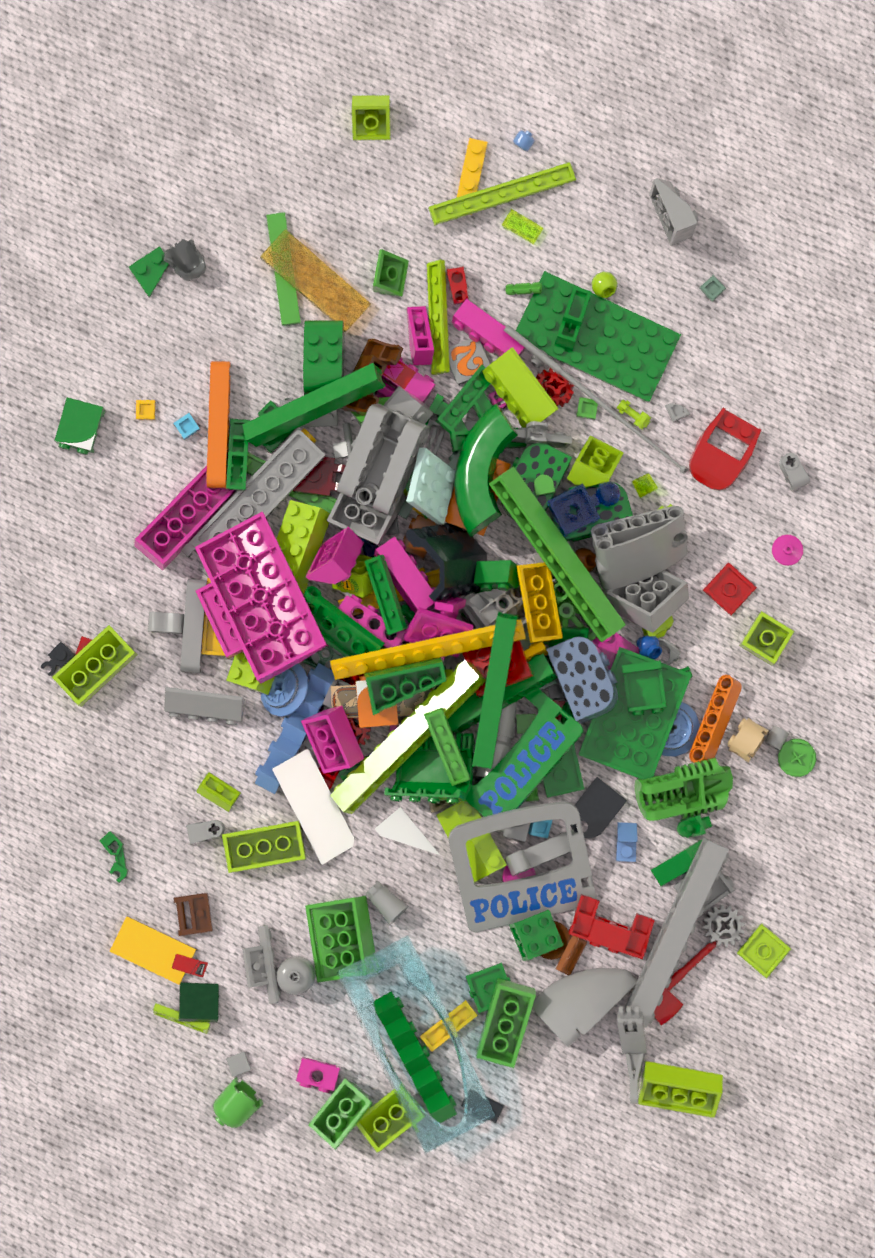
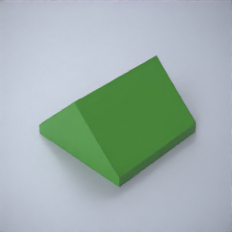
M379 249L373 292L402 297L409 260Z

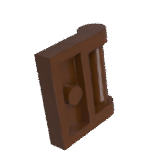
M208 893L173 898L174 903H176L179 922L178 936L213 931ZM189 901L191 929H187L184 902Z

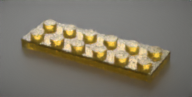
M286 229L260 256V259L330 320H343L345 333L371 305L369 301Z

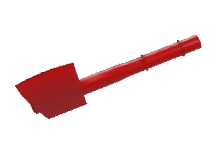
M716 941L705 945L690 961L671 976L670 985L662 993V1002L659 1006H656L654 1011V1017L660 1025L673 1018L684 1005L669 991L692 968L696 967L705 956L712 952L716 947Z

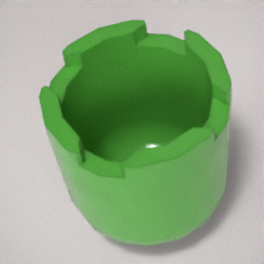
M235 1077L213 1104L214 1113L217 1116L215 1119L221 1126L226 1125L231 1128H239L263 1105L262 1099L257 1100L254 1096L256 1091L244 1080L238 1082V1078Z

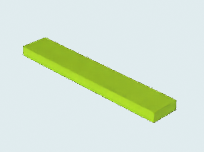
M441 259L427 263L429 326L434 347L431 375L450 372L445 260Z

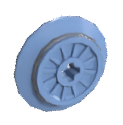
M298 663L275 676L269 695L261 693L262 703L268 712L282 717L291 715L299 709L308 691V677L305 669Z
M681 702L673 723L674 726H677V729L674 730V733L669 734L662 752L663 756L676 757L687 753L692 748L700 728L696 713L689 705Z

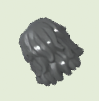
M181 239L179 243H175V248L171 246L164 253V261L169 263L174 272L185 281L199 278L206 271L204 255L196 249L193 239L189 241Z

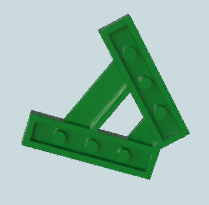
M481 365L435 421L450 433L452 452H460L470 432L462 421V418L470 408L473 407L480 418L492 407L484 392L491 384L486 380L482 372L486 368L484 365ZM511 441L505 449L525 448L527 444Z

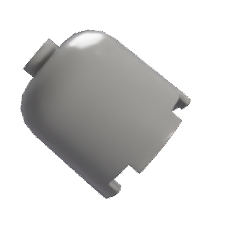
M292 956L280 964L276 979L279 987L284 992L290 995H299L307 992L313 986L316 972L313 964L308 959L302 956Z

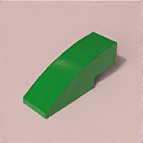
M576 286L573 287L555 344L569 349L574 348L592 291Z

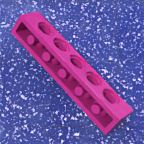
M353 594L351 597L346 595L338 609L384 642L383 647L391 648L402 645L403 641H405L404 634L407 629L397 632L395 639L388 640L385 637L387 630L383 618L377 614L378 610L370 605L365 607L360 604L362 600ZM361 609L364 612L363 617L355 619L353 617L354 610ZM373 619H377L380 622V627L376 630L369 627V623Z

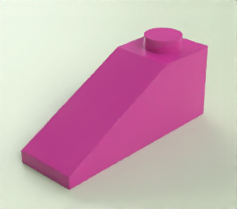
M426 306L407 307L412 364L414 366L432 365L434 347Z

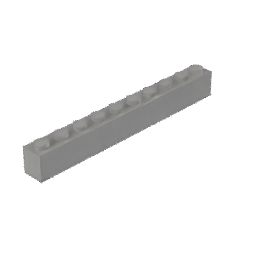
M704 837L624 1010H627V1006H631V1009L634 1010L635 1006H639L640 1012H643L644 1026L646 1028L654 1019L655 1008L662 1002V993L670 985V976L679 965V956L681 952L683 953L688 945L686 941L689 935L693 934L696 928L695 922L704 911V902L710 898L712 893L711 887L714 881L718 880L722 863L725 864L729 856V849Z

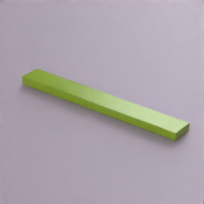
M568 162L429 206L428 210L435 226L576 181V177L571 163Z

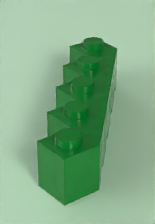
M391 991L372 1001L371 1003L378 1018L382 1022L435 1124L438 1125L457 1115L454 1108L457 1104L452 1095H447L441 1083L444 1081L439 1070H434L428 1059L431 1056L426 1046H421L415 1035L417 1029L413 1021L408 1022L402 1010L404 1005L400 997L395 998Z

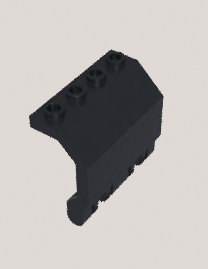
M449 523L407 530L406 538L414 547H423L439 566L440 583L429 595L433 602L445 601L449 598L455 599L458 596H467L472 593L477 594L481 591V588L474 584L477 561H487V553L473 536H469L467 531H463L461 528Z

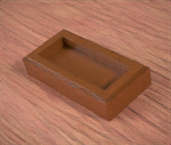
M572 935L556 970L570 975L587 941Z

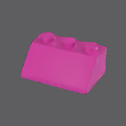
M348 526L321 544L306 578L330 584H337L341 580L346 581L351 576V570L356 565V559L361 554L364 542Z
M342 706L329 708L301 721L323 774L351 768L364 759Z

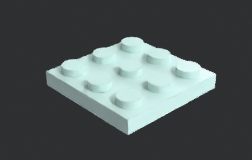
M419 448L406 502L436 524H444L455 481V470L427 448Z

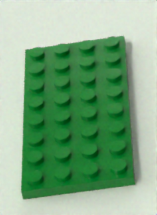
M544 271L539 281L542 284V292L533 293L516 331L539 350L544 351L549 357L649 403L681 334L591 293L574 348L569 349L557 345L555 341L573 287L576 285Z

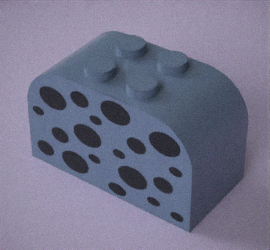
M575 637L547 649L574 718L578 723L582 724L604 715L615 707L618 699V692L615 686L617 679L614 672L607 667L610 665L607 655L601 652L593 642L587 638Z

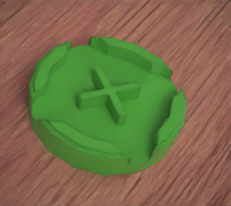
M792 739L785 742L778 752V763L787 775L802 777L813 770L816 764V753L807 741Z

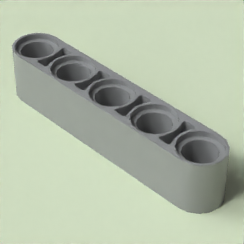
M188 579L181 672L201 673V644L205 612L196 590L207 585V580Z

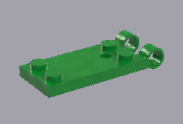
M314 586L307 587L303 596L306 602L315 606L312 614L327 644L345 657L381 650L385 644L322 597L318 588Z

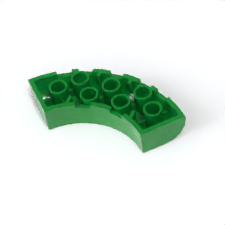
M497 403L488 409L472 427L462 445L456 464V503L463 525L470 537L502 516L497 506L493 489L489 483L493 481L496 462L500 453L502 454L506 446L518 434Z

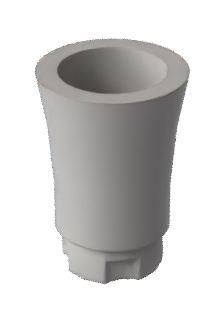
M379 881L365 894L389 925L395 922L409 907L390 892L386 886L383 887Z

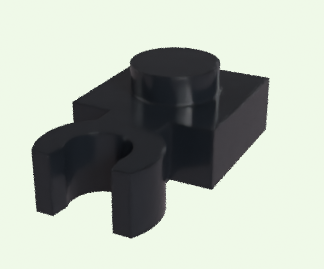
M60 642L48 654L51 660L44 662L41 668L44 669L50 665L51 671L48 675L52 676L57 666L60 668L64 667L75 654Z

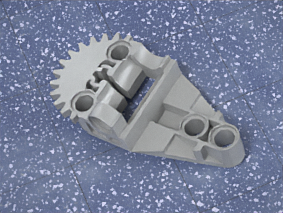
M520 585L518 588L509 589V591L493 589L489 592L485 591L465 596L463 598L466 599V605L459 609V612H463L474 629L493 626L496 624L498 611L516 615L523 603ZM514 590L520 593V598L514 596ZM499 600L505 603V609L499 606ZM461 653L458 658L451 655L444 656L443 666L445 670L451 668L454 672L455 667L465 660L461 658Z

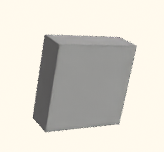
M245 1051L226 1058L233 1077L251 1070Z

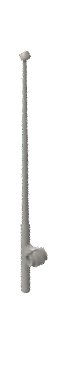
M509 325L506 326L503 331L533 354L530 361L533 366L538 369L540 366L543 367L544 364L549 366L677 465L681 473L685 474L688 468L686 466H681L565 372L544 351L539 350Z

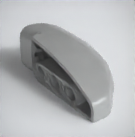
M593 968L574 972L545 988L535 998L532 1009L569 1048L581 1036L576 1029L582 1034H586L636 984L637 979L629 971L618 968Z

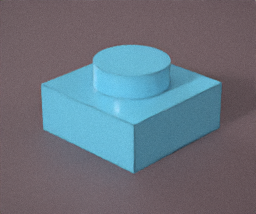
M190 413L174 422L184 440L200 430Z
M552 820L530 823L528 834L548 838Z

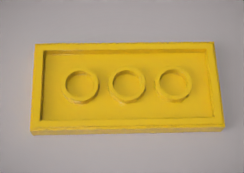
M126 916L109 952L180 985L185 972L172 969L175 955L179 954L193 958L197 949Z

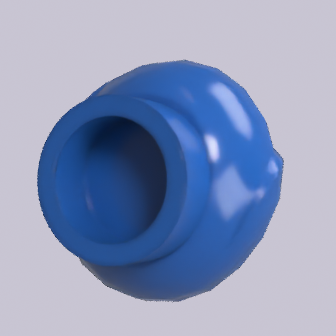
M655 636L638 638L636 645L639 648L640 655L653 660L661 655L662 648L658 638Z

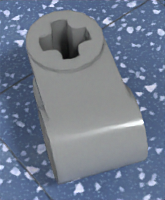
M787 453L780 459V469L785 476L786 482H789L791 491H795L810 483L809 476L796 454ZM787 460H792V461H793V463H792L791 465H790V464H789V465H786L785 462H786Z
M219 820L186 825L190 844L220 837L225 831L224 824ZM214 823L215 826H219L220 830L217 831V834H215L214 831L211 832V828L214 827Z

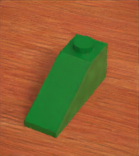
M702 840L695 842L651 869L660 886L689 870Z

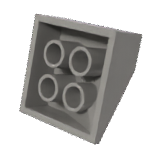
M659 178L654 179L649 196L670 245L672 246L692 238L697 221H699L696 211H692L690 205L680 198L679 191L676 186L673 187L672 182Z
M364 491V498L366 500L370 499V494ZM340 493L327 522L341 530L349 526L358 537L379 545L397 517L406 496L402 493L392 513L387 515L368 505H361L357 500Z
M662 571L642 581L606 592V597L620 616L653 633L689 599L688 582L666 571Z

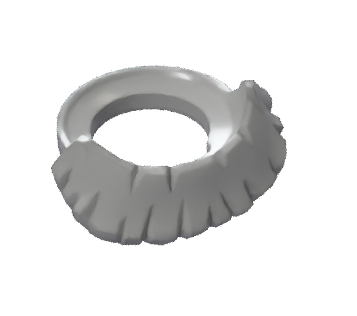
M658 638L660 647L666 646L670 649V658L663 663L670 665L673 661H677L680 658L679 649L670 641Z

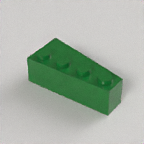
M441 657L364 673L373 716L384 709L391 708L405 699L412 698L414 695L446 681Z

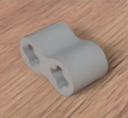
M149 612L148 632L183 634L184 614Z

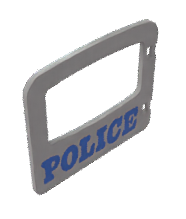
M561 801L514 809L458 825L449 834V846L467 925L472 932L510 925L546 910H550L551 915L575 910L581 894L596 899L578 809L573 803ZM553 819H563L565 821L572 855L571 864L538 875L487 885H476L474 883L466 849V842L468 840L497 830L527 823ZM576 824L578 832L571 834L570 825ZM587 877L589 885L582 887L581 879Z

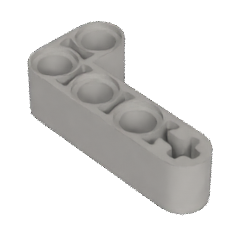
M567 832L507 856L505 860L512 876L570 853Z

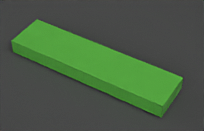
M443 708L425 713L424 718L452 786L471 780Z

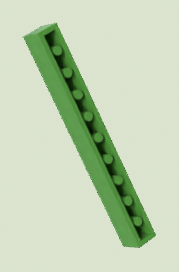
M514 466L490 482L489 485L598 639L603 642L623 628L626 624Z

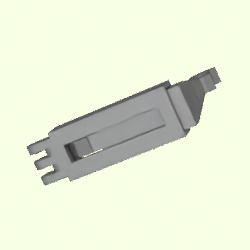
M619 1006L617 1024L622 1054L626 1056L630 1078V1104H639L638 1084L644 1056L647 1054L643 1012H640L639 1006H635L634 1010L631 1009V1006H627V1010H624L623 1006Z

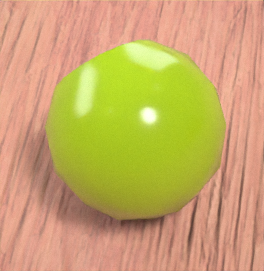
M604 271L596 274L591 283L592 291L602 298L611 297L616 292L618 286L616 277L610 272Z

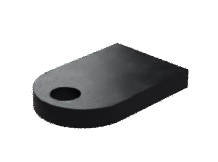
M598 777L595 778L575 804L581 821L586 822L588 825L587 831L583 832L584 838L599 836L627 802L625 798ZM576 824L570 825L574 833L578 832Z

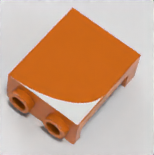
M359 676V680H355L359 728L398 725L397 704L373 716L365 676Z

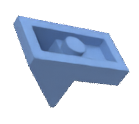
M617 822L616 861L636 862L637 823Z

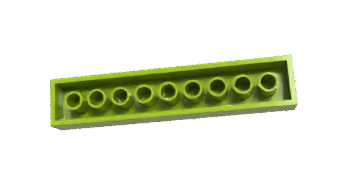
M290 500L276 539L302 594H304L309 582L306 575L323 542L329 525L327 519L330 513L316 506ZM241 652L234 656L226 681L269 695L275 677L262 684L258 682L244 652Z

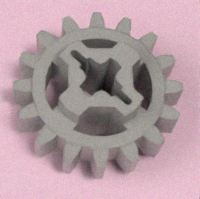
M720 905L719 910L716 906L713 907V913L710 911L706 913L709 918L703 919V922L707 923V925L702 927V929L707 930L704 936L711 937L710 943L716 941L717 947L723 943V947L726 948L728 947V942L731 946L735 945L734 939L740 941L741 937L739 934H744L745 932L741 929V927L745 926V923L740 922L743 916L736 915L738 913L737 909L731 911L730 905L726 909L724 905ZM724 913V914H728V916H726V917H721V916H718L717 914ZM728 921V922L726 923V924H727V925H726V928H727V929H724V930L720 931V930H721V927H722V923ZM733 921H735L736 929L733 928ZM712 923L714 924V932L712 931L711 927ZM721 935H727V936L730 937V938H728V939H722V938H719V937H720Z

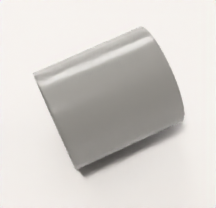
M773 726L765 744H770L780 751L789 733L777 726Z

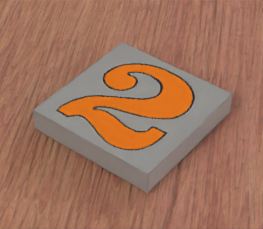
M468 339L449 347V365L457 385L467 382L481 365L485 367L490 365L480 341L474 342Z

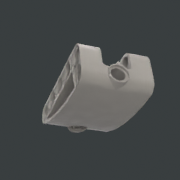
M379 403L372 404L366 413L338 484L337 491L357 500L361 505H368L390 515L408 483L415 467L418 450L424 447L431 428L412 419V416L407 413L394 411ZM364 491L369 492V500L364 498Z
M671 506L598 524L591 529L593 547L596 552L597 575L602 588L605 590L617 589L654 576L676 564L688 553V536L685 531L684 511L680 506Z

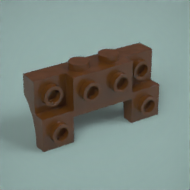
M368 339L353 372L374 363L375 366L382 370V377L387 365H396L399 362L404 348L400 345L385 343L377 339ZM373 392L341 407V409L366 416L369 407L372 404H377L380 399L373 395Z

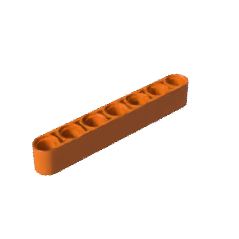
M211 361L207 488H226L230 413V361Z

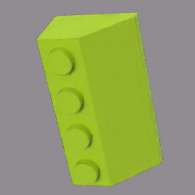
M513 347L482 371L486 380L495 388L497 395L507 404L509 411L519 420L522 428H526V425L532 421L542 422L558 410V407Z
M108 625L52 678L78 706L82 707L138 654Z
M466 800L436 815L448 839L450 832L456 826L481 818L479 812ZM490 833L480 835L466 842L474 882L507 866Z
M646 1061L638 1098L639 1105L715 1118L722 1095L723 1075Z

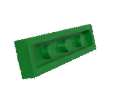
M384 555L364 561L387 634L392 635L408 629Z

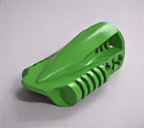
M711 758L708 761L702 760L701 763L699 761L694 764L689 763L688 767L686 764L682 765L681 768L677 766L674 768L673 773L643 780L636 779L634 784L635 796L640 812L646 820L656 821L681 815L683 819H686L688 816H694V814L697 816L701 815V813L714 812V809L715 811L723 810L727 804L729 792L733 788V776L729 766H720L716 758Z

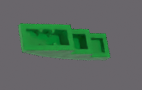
M230 419L226 489L246 490L248 442L245 440L242 424L249 422V420Z

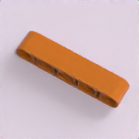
M730 675L721 676L717 682L690 750L689 757L694 763L698 761L701 763L702 760L708 761V759L715 758L742 689L741 683Z

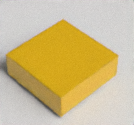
M136 400V420H155L156 401Z

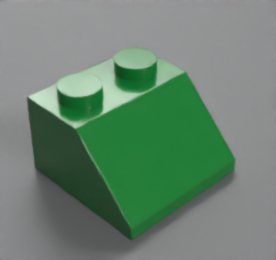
M512 560L477 561L474 584L479 586L481 590L488 592L492 591V589L509 591V589L518 588L520 585L518 565Z

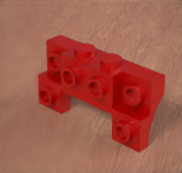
M581 894L568 931L569 934L590 941L589 944L595 947H601L602 945L607 947L610 952L616 954L622 952L643 960L655 919L636 913L631 927L595 915L599 900Z

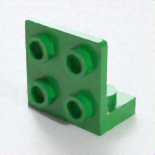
M550 910L509 925L523 961L533 959L563 946Z

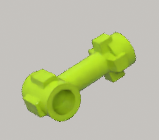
M623 399L616 408L619 410L618 412L621 414L625 412L635 420L633 424L641 430L644 427L646 428L650 423L651 417L643 411L639 414L629 406L630 402L628 400L625 401Z

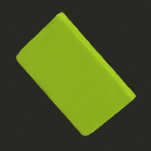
M208 772L196 791L227 812L230 811L241 792Z

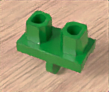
M700 815L680 819L681 822L677 826V832L684 838L706 834L705 829L712 827L710 817L701 818Z

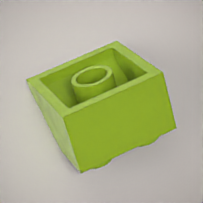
M390 95L352 96L353 140H390Z

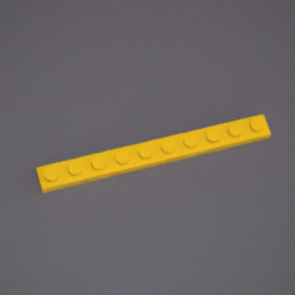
M517 620L514 641L526 639L522 620ZM495 625L331 660V668L334 678L337 680L490 647L493 642Z

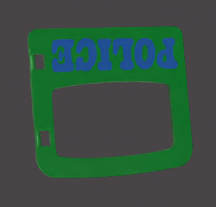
M540 689L525 696L527 700L538 708V714L531 725L504 758L480 782L471 786L466 797V801L484 817L518 809L583 734L582 725ZM559 714L567 719L564 724L556 719Z

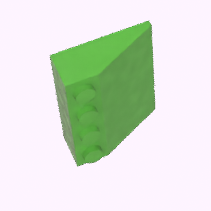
M366 896L305 905L317 983L378 973Z

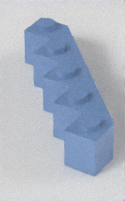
M318 663L315 669L311 668L307 675L309 680L308 691L304 702L289 718H284L281 727H283L281 735L276 742H271L268 748L270 754L263 766L259 765L255 775L257 779L254 784L273 794L277 792L280 784L272 769L298 754L307 736L301 721L321 711L329 687L335 680L333 671Z

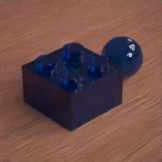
M604 482L598 486L596 494L589 496L582 483L548 500L547 505L563 537L566 538L598 522L600 516L595 507L600 504L603 506L615 505L620 499L621 492L615 483ZM570 507L578 509L576 515L569 513Z

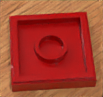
M728 562L702 591L731 616L757 587Z

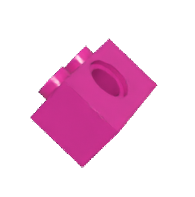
M302 1057L296 1081L300 1082L299 1085L302 1087L311 1088L312 1085L319 1087L318 1090L321 1092L330 1093V1090H335L340 1066ZM314 1071H321L323 1079L320 1081L314 1080L312 1076Z

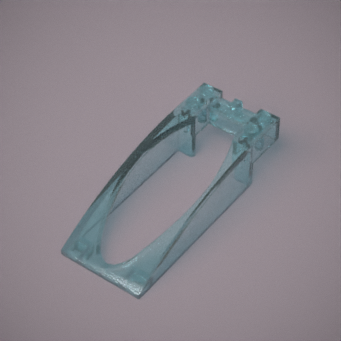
M409 936L337 971V975L354 1007V1013L425 1153L495 1117L464 1046ZM396 965H399L407 981L406 986L408 988L414 986L433 1006L455 1047L464 1088V1114L457 1126L447 1127L440 1124L417 1103L397 1076L383 1047L376 1022L374 998L365 981Z

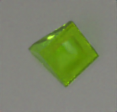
M649 473L632 481L640 498L658 489Z

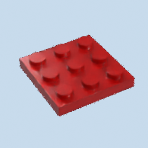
M520 640L513 641L506 687L533 677ZM492 646L462 652L465 661L472 663L486 679ZM486 681L475 691L478 697L484 696Z

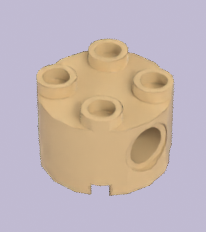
M743 718L738 726L739 732L737 736L733 734L727 744L730 752L737 754L749 763L751 757H754L765 740L763 737L768 734L769 730L756 724L750 718L747 720Z

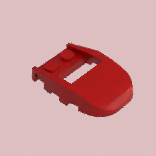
M722 408L697 441L689 462L692 476L698 482L713 490H724L730 487L749 463L762 429L753 426L725 408ZM715 427L748 445L740 461L707 442Z

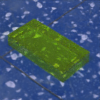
M513 209L510 210L501 225L533 245L543 231V227Z

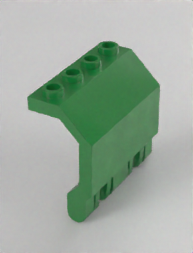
M458 733L456 737V743L471 780L452 786L431 735L396 770L395 783L392 789L385 787L384 795L394 802H402V799H409V802L420 803L421 800H428L429 803H439L440 800H447L446 803L458 804V801H465L472 786L474 734L464 733L463 735V733Z

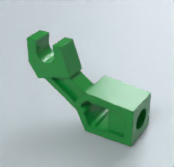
M109 831L99 841L110 855H115L116 862H114L109 873L113 875L115 871H119L120 877L116 881L120 883L127 877L129 871L126 868L124 843L112 831ZM114 841L119 845L116 853L109 847Z

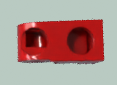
M464 267L447 269L446 273L453 304L463 303L468 299Z

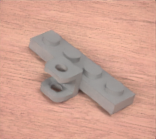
M532 421L526 425V428L515 429L518 436L512 442L525 444L544 443L552 447L567 448L572 444V436H566L562 432L549 434L546 431L548 423Z

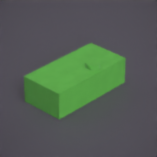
M500 978L497 979L477 1046L476 1058L511 1068L515 1067L535 1000V988Z

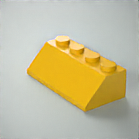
M545 562L518 565L517 570L530 643L548 642L563 638L551 571Z

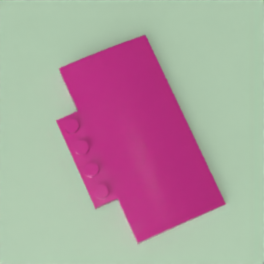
M263 511L195 547L211 583L196 590V593L226 658L229 659L244 652L257 681L262 684L327 646Z

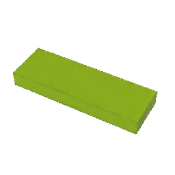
M155 1003L153 1008L154 1015L208 1034L210 1023L179 1021V1011Z

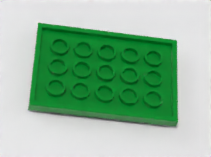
M619 647L611 668L617 679V683H615L618 692L617 703L610 712L591 720L578 755L642 780L652 778L692 674L661 663L667 708H663V712L658 713L644 710V714L632 716V712H628L622 665L653 662L656 660Z

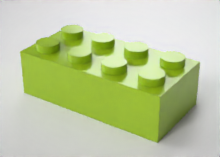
M299 821L222 834L228 873L306 859Z

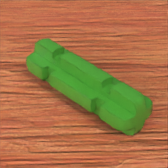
M533 282L532 284H507L505 291L508 295L532 294V292L536 294L542 292V284L539 282Z

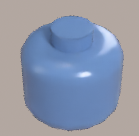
M520 130L513 139V142L522 150L528 151L535 140L532 138L533 134L528 130L526 132Z

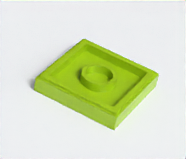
M761 923L738 950L737 954L767 979L791 948Z

